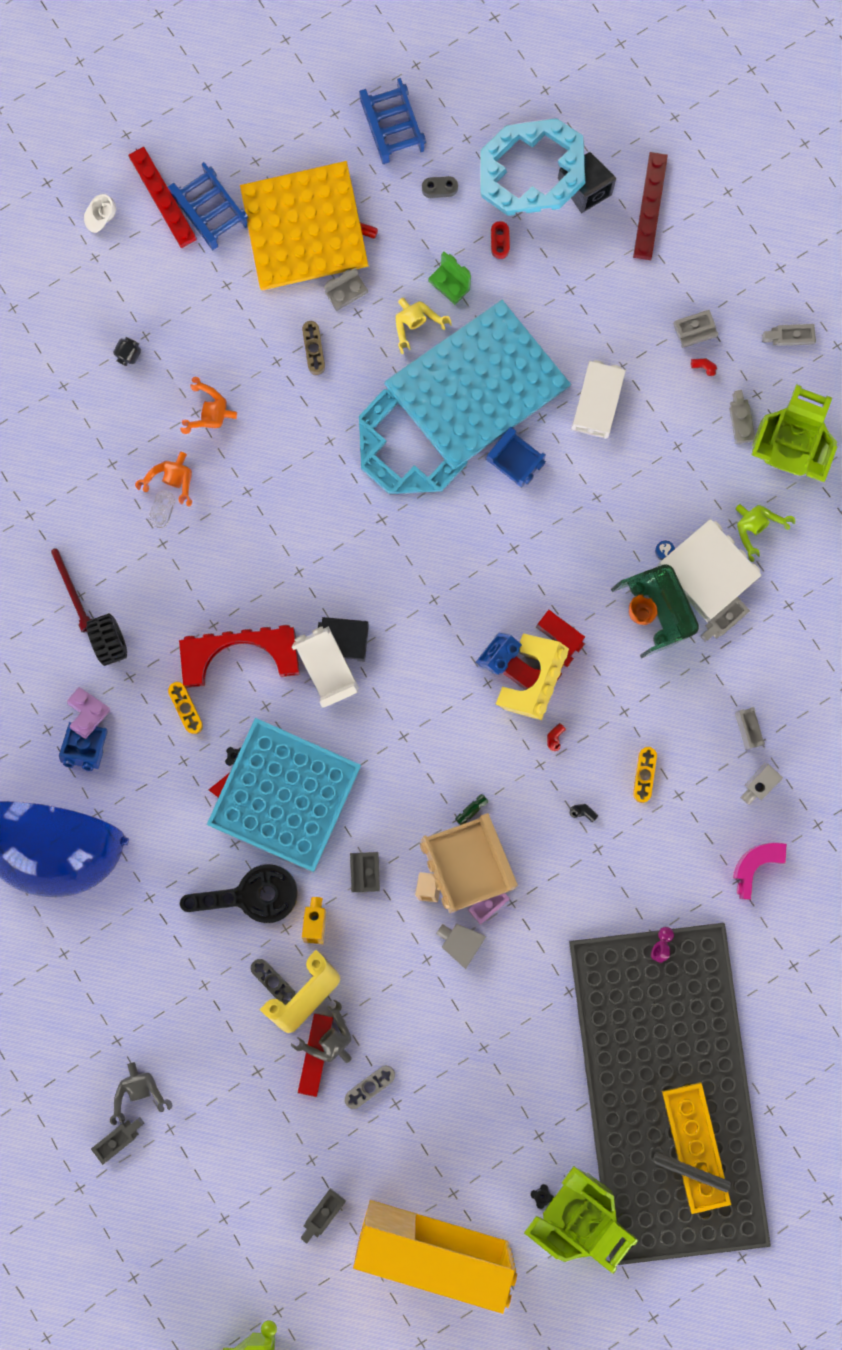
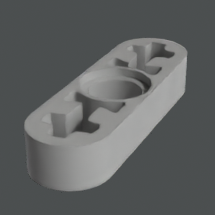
M387 1065L380 1067L348 1091L345 1096L346 1106L350 1109H357L392 1083L395 1077L393 1068ZM383 1070L385 1072L390 1071V1079L384 1078L381 1080L380 1083L383 1085L379 1087L377 1080L373 1077L376 1075L377 1079L382 1076ZM371 1081L375 1084L376 1089L374 1092L368 1093L365 1091L364 1085L366 1082ZM360 1087L361 1092L366 1096V1098L363 1099V1096L361 1095L357 1099V1104H355L354 1102L350 1103V1095L352 1094L353 1096H356L357 1094H359L360 1091H358L357 1089Z

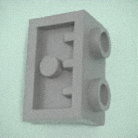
M356 268L346 270L342 276L329 280L324 286L325 294L336 311L368 293Z

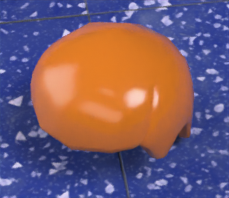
M638 595L630 602L628 614L633 622L640 625H648L655 620L658 614L657 606L652 598Z

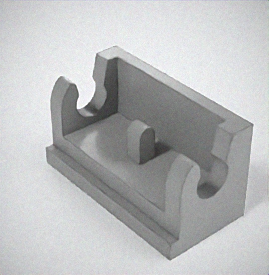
M755 708L737 711L735 716L745 750L765 745L755 714Z

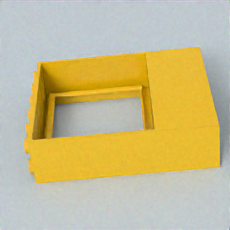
M374 1200L369 1201L358 1240L353 1269L501 1314L504 1313L505 1307L509 1308L512 1297L510 1295V1287L515 1286L517 1279L515 1263L513 1262L514 1258L512 1257L513 1253H511L512 1248L509 1247L507 1240Z

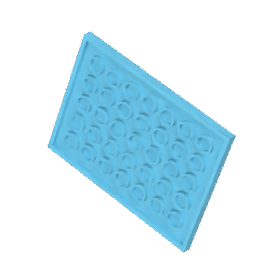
M503 300L490 307L387 379L384 383L453 471L504 435L510 427L513 428L571 386V383Z

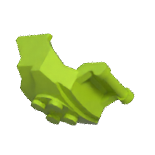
M796 384L787 408L767 414L761 420L752 444L751 455L764 460L766 464L798 476L806 474L808 477L825 482L838 447L837 441L829 433L824 423L832 397L821 396L805 390L802 386ZM798 396H802L804 398L810 399L823 405L822 407L814 405L812 403L798 399Z
M573 1166L561 1182L563 1184L562 1188L543 1212L544 1219L536 1216L524 1231V1234L555 1259L567 1262L576 1258L591 1256L614 1274L617 1270V1265L631 1246H635L639 1240L617 1222L612 1190L599 1182L591 1174ZM622 1237L625 1238V1242L611 1261H608L606 1258Z

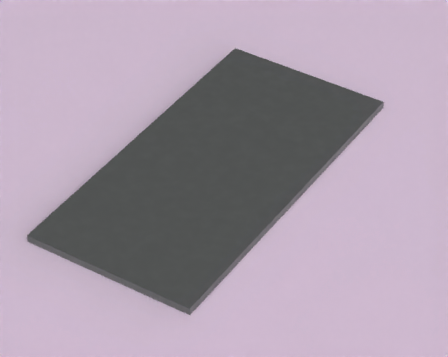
M725 923L673 928L674 938L667 943L670 948V956L662 963L651 958L653 946L660 941L658 937L659 930L569 941L599 1180L613 1192L617 1222L639 1240L635 1246H631L618 1265L771 1247ZM701 1082L725 1180L731 1183L728 1191L731 1205L692 1214L682 1174L654 1164L653 1157L658 1152L678 1160L662 1091ZM622 1237L610 1252V1261L625 1242V1238Z

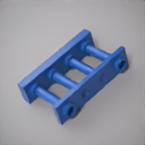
M401 78L397 79V89L375 96L368 95L366 89L359 91L360 102L382 164L390 163L389 155H392V152L418 144L420 152H424V144H426L425 135L423 132L420 133L407 97L409 95L407 85L402 83ZM401 96L403 105L381 112H374L372 106L375 103ZM403 112L407 113L409 121L385 129L379 127L378 122L381 119ZM412 128L415 137L391 145L389 143L385 144L384 139L386 136Z
M203 162L201 164L204 171L202 175L183 188H178L175 183L169 185L168 188L175 201L213 251L218 247L216 240L219 235L238 222H241L245 228L248 227V215L243 209L238 208L217 180V174L211 166L208 168L206 163ZM209 179L214 188L195 201L188 202L185 198L187 197L186 194ZM220 193L225 200L223 203L204 216H199L196 213L198 207ZM230 207L235 216L216 229L209 230L206 226L208 225L207 222Z

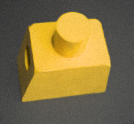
M311 897L310 907H305L302 940L304 943H324L326 910L322 908L323 898ZM318 916V919L313 921L312 917Z

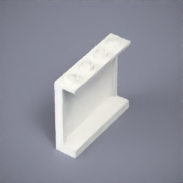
M711 519L657 565L659 570L707 623L762 576L758 566L754 563L751 564L747 559L746 553L738 549L734 545V540L729 535L726 536L721 531V526Z

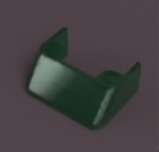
M664 564L623 579L611 588V591L615 592L629 586L634 596L643 595L644 597L648 595L657 606V617L663 629L655 633L653 637L655 646L640 655L641 658L688 639L699 630V624L675 570L670 565Z

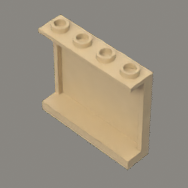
M488 813L481 815L479 819L429 837L425 835L421 839V851L427 855L429 860L427 861L428 868L435 875V886L438 891H441L443 896L441 898L442 904L445 909H448L449 913L512 891L518 886Z

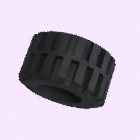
M110 613L87 621L86 628L91 646L97 659L103 666L127 658V647L116 619Z

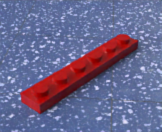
M145 147L129 154V159L180 248L196 241L195 234Z

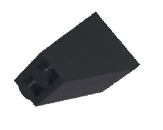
M591 152L585 154V185L571 197L581 214L610 197L616 182V177ZM562 167L558 173L559 181L568 173Z

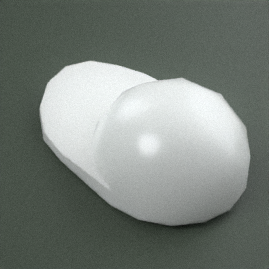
M100 194L91 201L84 214V222L89 231L93 233L100 231L115 216L116 204L114 200L106 194Z

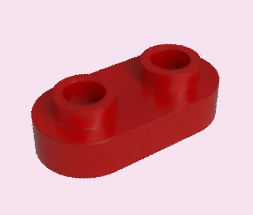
M497 221L491 227V253L497 259H504L508 256L510 250L509 226L503 221ZM501 231L503 232V234L498 235L497 232ZM501 248L503 252H498L497 249Z

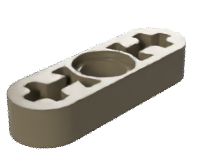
M307 321L304 323L302 331L308 369L311 374L320 375L325 370L319 326L314 321ZM309 327L313 328L314 338L310 339ZM317 344L319 349L317 352H310L308 350L309 346ZM317 357L318 364L320 365L318 367L319 369H315V367H313V358Z

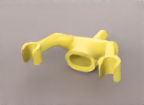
M401 298L398 301L403 308L395 317L400 341L398 347L401 354H404L403 348L405 347L411 350L409 342L406 340L403 323L413 330L426 322L425 315H427L430 319L440 324L442 330H445L444 324L446 323L452 326L449 316L440 317L421 301L409 305L405 298Z

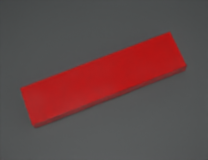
M314 1013L307 1045L324 1052L323 1047L319 1044V1040L331 1029L334 1017ZM308 1053L305 1054L297 1093L317 1097L324 1066L323 1060Z

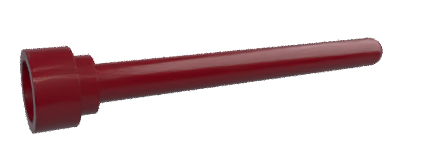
M54 548L51 550V554L80 618L78 626L82 633L87 632V621L92 619L86 615L58 549Z

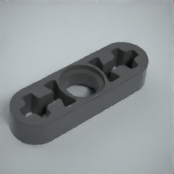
M257 959L251 964L252 974L276 999L285 1005L289 1002V1000L283 1001L284 995L281 992L278 995L275 993V991L281 988L282 984L286 986L283 988L286 993L289 991L292 993L291 999L296 995L290 985L267 961ZM256 963L259 965L263 963L265 965L263 969L266 973L271 970L272 973L266 976L265 980L261 978L264 976L261 971L258 973L255 971L257 968L255 966ZM272 976L279 979V985L276 988H271L268 985V979Z

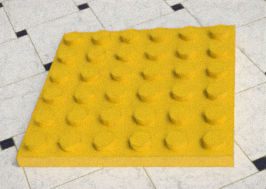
M347 161L240 185L244 209L248 215L247 225L261 291L342 273L348 269L369 267Z

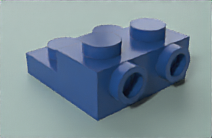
M498 633L475 663L480 667L488 669L491 673L499 675L507 669L511 658L513 659L518 655L522 644L512 635Z
M69 722L59 753L60 762L68 768H73L74 765L82 766V769L86 771L99 769L104 753L103 746L108 733L107 728L96 727L85 739L70 729L72 722Z

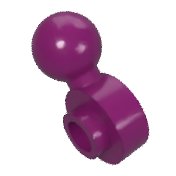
M662 927L659 930L658 937L660 941L653 946L651 951V958L659 963L666 961L670 956V948L667 943L674 938V932L670 927Z

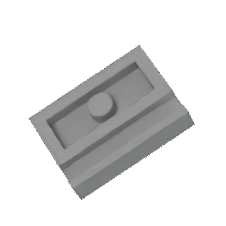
M710 310L676 320L673 323L678 338L682 343V348L718 336Z

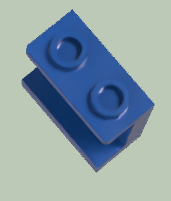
M510 427L488 453L486 460L522 488L525 483L528 485L534 478L533 473L536 469L541 470L545 465L546 454L539 453L517 436L516 430Z

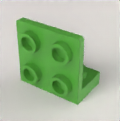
M443 252L441 254V266L428 278V281L456 305L470 291L471 273L465 266L461 267L453 255Z

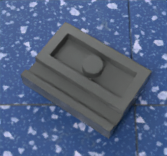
M378 852L350 853L351 892L380 891Z

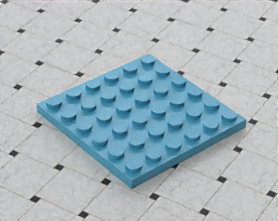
M255 718L206 825L314 872L361 765Z

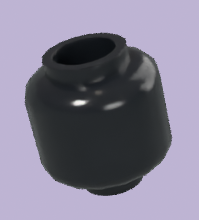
M125 337V339H119L113 354L117 357V362L127 366L128 363H136L141 353V348L138 342Z

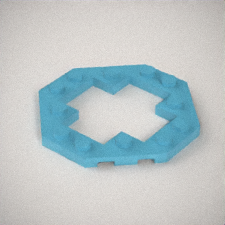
M557 118L506 125L480 150L481 197L507 216L526 211V213L541 212V209L552 208V210L560 209L585 185L584 137ZM544 136H547L568 150L558 160L559 166L568 171V173L546 195L532 186L518 198L497 183L507 173L506 168L497 161L519 139L533 148Z
M384 389L359 415L361 470L388 494L442 492L467 465V461L453 471L444 460L429 477L414 465L403 478H400L375 456L387 442L374 429L397 404L401 406L390 390Z

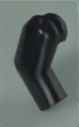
M587 804L574 805L570 808L569 812L573 818L586 816L592 823L599 816Z

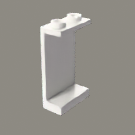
M597 360L589 361L571 430L608 439L626 370L617 365H604L603 362Z
M319 627L313 630V634L307 637L305 634L295 639L296 642L292 645L293 650L297 649L321 697L319 702L322 708L356 694L359 689L329 627L324 629Z

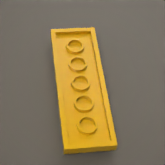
M699 1082L662 1091L678 1161L725 1179L702 1083ZM682 1175L692 1214L731 1205L728 1192Z

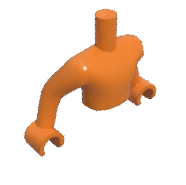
M198 377L192 378V382L197 384H191V389L193 391H205L215 401H204L201 420L192 422L186 419L182 420V425L187 426L186 428H180L183 434L190 433L191 428H220L224 417L237 419L236 411L226 410L227 401L218 391L209 385L201 383Z
M180 452L176 462L164 461L154 466L143 480L140 479L135 483L136 488L140 490L141 486L144 485L143 491L148 492V483L156 474L164 471L162 482L176 488H180L182 485V494L178 499L179 503L183 504L184 500L187 499L186 505L190 507L192 499L188 494L192 470L183 465L187 454Z

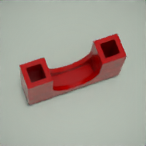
M549 609L536 626L537 629L549 638L569 648L567 658L563 664L565 667H568L574 658L571 657L575 651L579 653L585 645L583 642L585 636ZM516 656L508 662V667L503 674L524 690H527L537 682L541 670L530 667Z

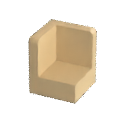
M419 873L415 893L419 901L438 903L440 891L435 886L434 880L436 878L434 874Z

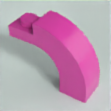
M767 843L758 845L747 851L740 858L733 875L734 879H741V882L737 885V894L740 895L739 899L751 900L753 875L759 866L765 863L785 864L787 844Z

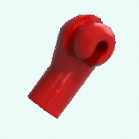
M707 358L691 359V368H704L707 370L706 374L708 376L716 375V364Z
M561 723L556 725L547 734V746L551 751H558L561 747L559 736L566 730Z

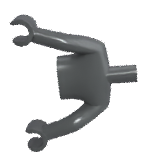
M333 1000L336 1003V1007L332 1009L330 1006H327V1008L333 1013L341 1034L335 1028H331L321 1037L319 1044L323 1047L324 1052L305 1044L299 1037H297L300 1042L299 1045L295 1046L291 1043V1047L297 1051L303 1050L327 1062H331L339 1055L345 1063H348L352 1057L344 1049L351 1042V1036L340 1014L342 1005L340 1002Z
M135 1062L127 1064L130 1076L121 1080L114 1097V1115L111 1116L110 1123L116 1125V1117L119 1118L120 1123L125 1121V1116L121 1113V1104L125 1092L128 1093L130 1102L150 1096L151 1092L158 1103L157 1108L160 1112L164 1111L163 1104H166L168 1110L173 1106L170 1100L163 1099L150 1073L138 1074Z

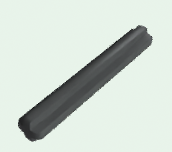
M656 1152L654 1154V1164L724 1192H728L731 1183L728 1180Z

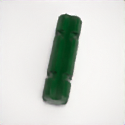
M480 794L476 801L468 805L463 810V813H460L455 818L456 822L459 825L468 822L467 819H471L481 809V806L484 807L488 803V799L483 794Z

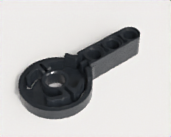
M263 864L247 872L236 888L184 895L180 899V907L185 912L239 907L245 914L257 922L274 923L287 917L294 909L298 890L294 878L287 870L277 865ZM265 886H271L275 890V897L271 901H264L261 898L260 893ZM226 893H231L234 897L231 904H227L224 901ZM208 895L214 898V903L210 907L205 904V898ZM189 897L195 902L194 907L191 909L185 905V901Z

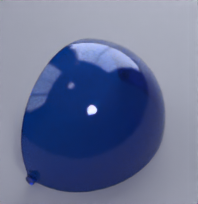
M0 801V879L11 887L31 895L66 897L95 887L113 871L120 859L123 846L129 843V838L117 827L83 813L43 804Z

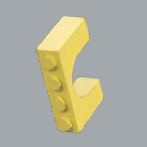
M523 633L520 640L522 646L519 648V653L526 658L540 662V676L531 688L524 691L502 686L496 705L510 712L542 720L564 661L567 658L569 648L558 641Z

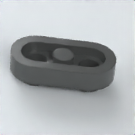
M451 176L430 177L422 183V193L428 198L452 197L458 191V182ZM451 183L452 186L448 187L446 186V184ZM432 184L434 187L429 188L428 185Z

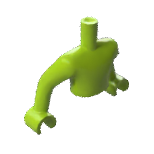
M741 504L735 508L743 516L737 523L740 539L748 551V560L754 562V557L751 555L756 554L760 557V552L757 548H753L746 530L758 535L769 525L770 521L768 519L784 525V528L787 530L790 529V525L787 522H792L793 524L796 522L793 516L783 518L761 505L755 506L750 511Z

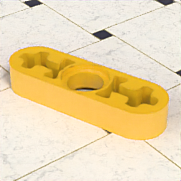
M180 682L172 683L168 688V693L186 731L191 734L200 733L203 729V723L186 687ZM175 687L182 688L180 694L183 698L186 696L187 699L180 700L177 694H173ZM189 703L191 706L190 712L182 713L180 710L181 705ZM195 714V716H192V719L195 723H199L196 726V730H194L193 728L189 729V726H191V722L188 718L185 720V717H190L191 715Z
M652 747L643 748L638 755L633 797L639 803L647 802L652 795L657 753ZM647 751H650V755H653V758L648 760V765L652 764V768L641 766V763L645 764L646 757H643V754ZM646 769L650 772L648 780L640 778L641 770ZM638 782L642 784L649 783V787H644V792L647 793V796L643 797V799H640V795H637V792L642 789V785L638 786Z

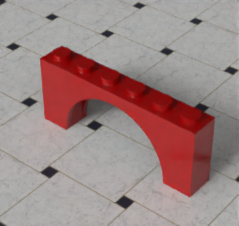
M281 625L279 629L272 630L271 627L260 628V631L252 632V629H245L237 634L227 631L222 632V635L214 636V634L210 633L204 634L202 638L185 636L184 640H179L183 686L186 688L205 686L206 671L213 658L225 648L237 644L255 645L268 652L277 664L280 677L300 675L297 649L293 650L292 648L293 643L296 642L294 627Z

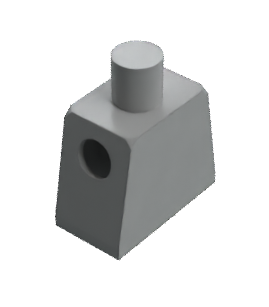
M764 763L744 785L748 790L740 798L748 805L756 797L762 800L783 777L769 764ZM757 783L762 784V788L760 790L755 789V785Z
M457 923L452 930L442 924L436 933L446 940L442 948L465 969L486 938V936Z

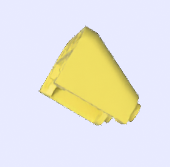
M317 950L309 956L306 962L307 969L313 977L287 1005L278 999H270L259 1009L285 1033H292L297 1030L340 982L339 973Z

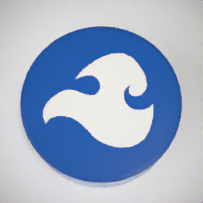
M663 540L657 544L655 554L659 559L663 560L675 550V547L670 541Z

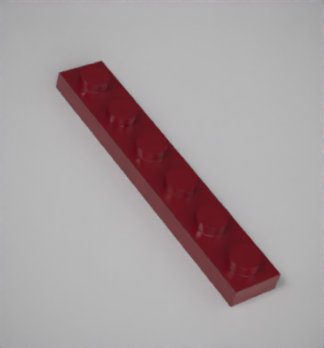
M649 153L633 258L650 261L652 259L668 158L667 154Z

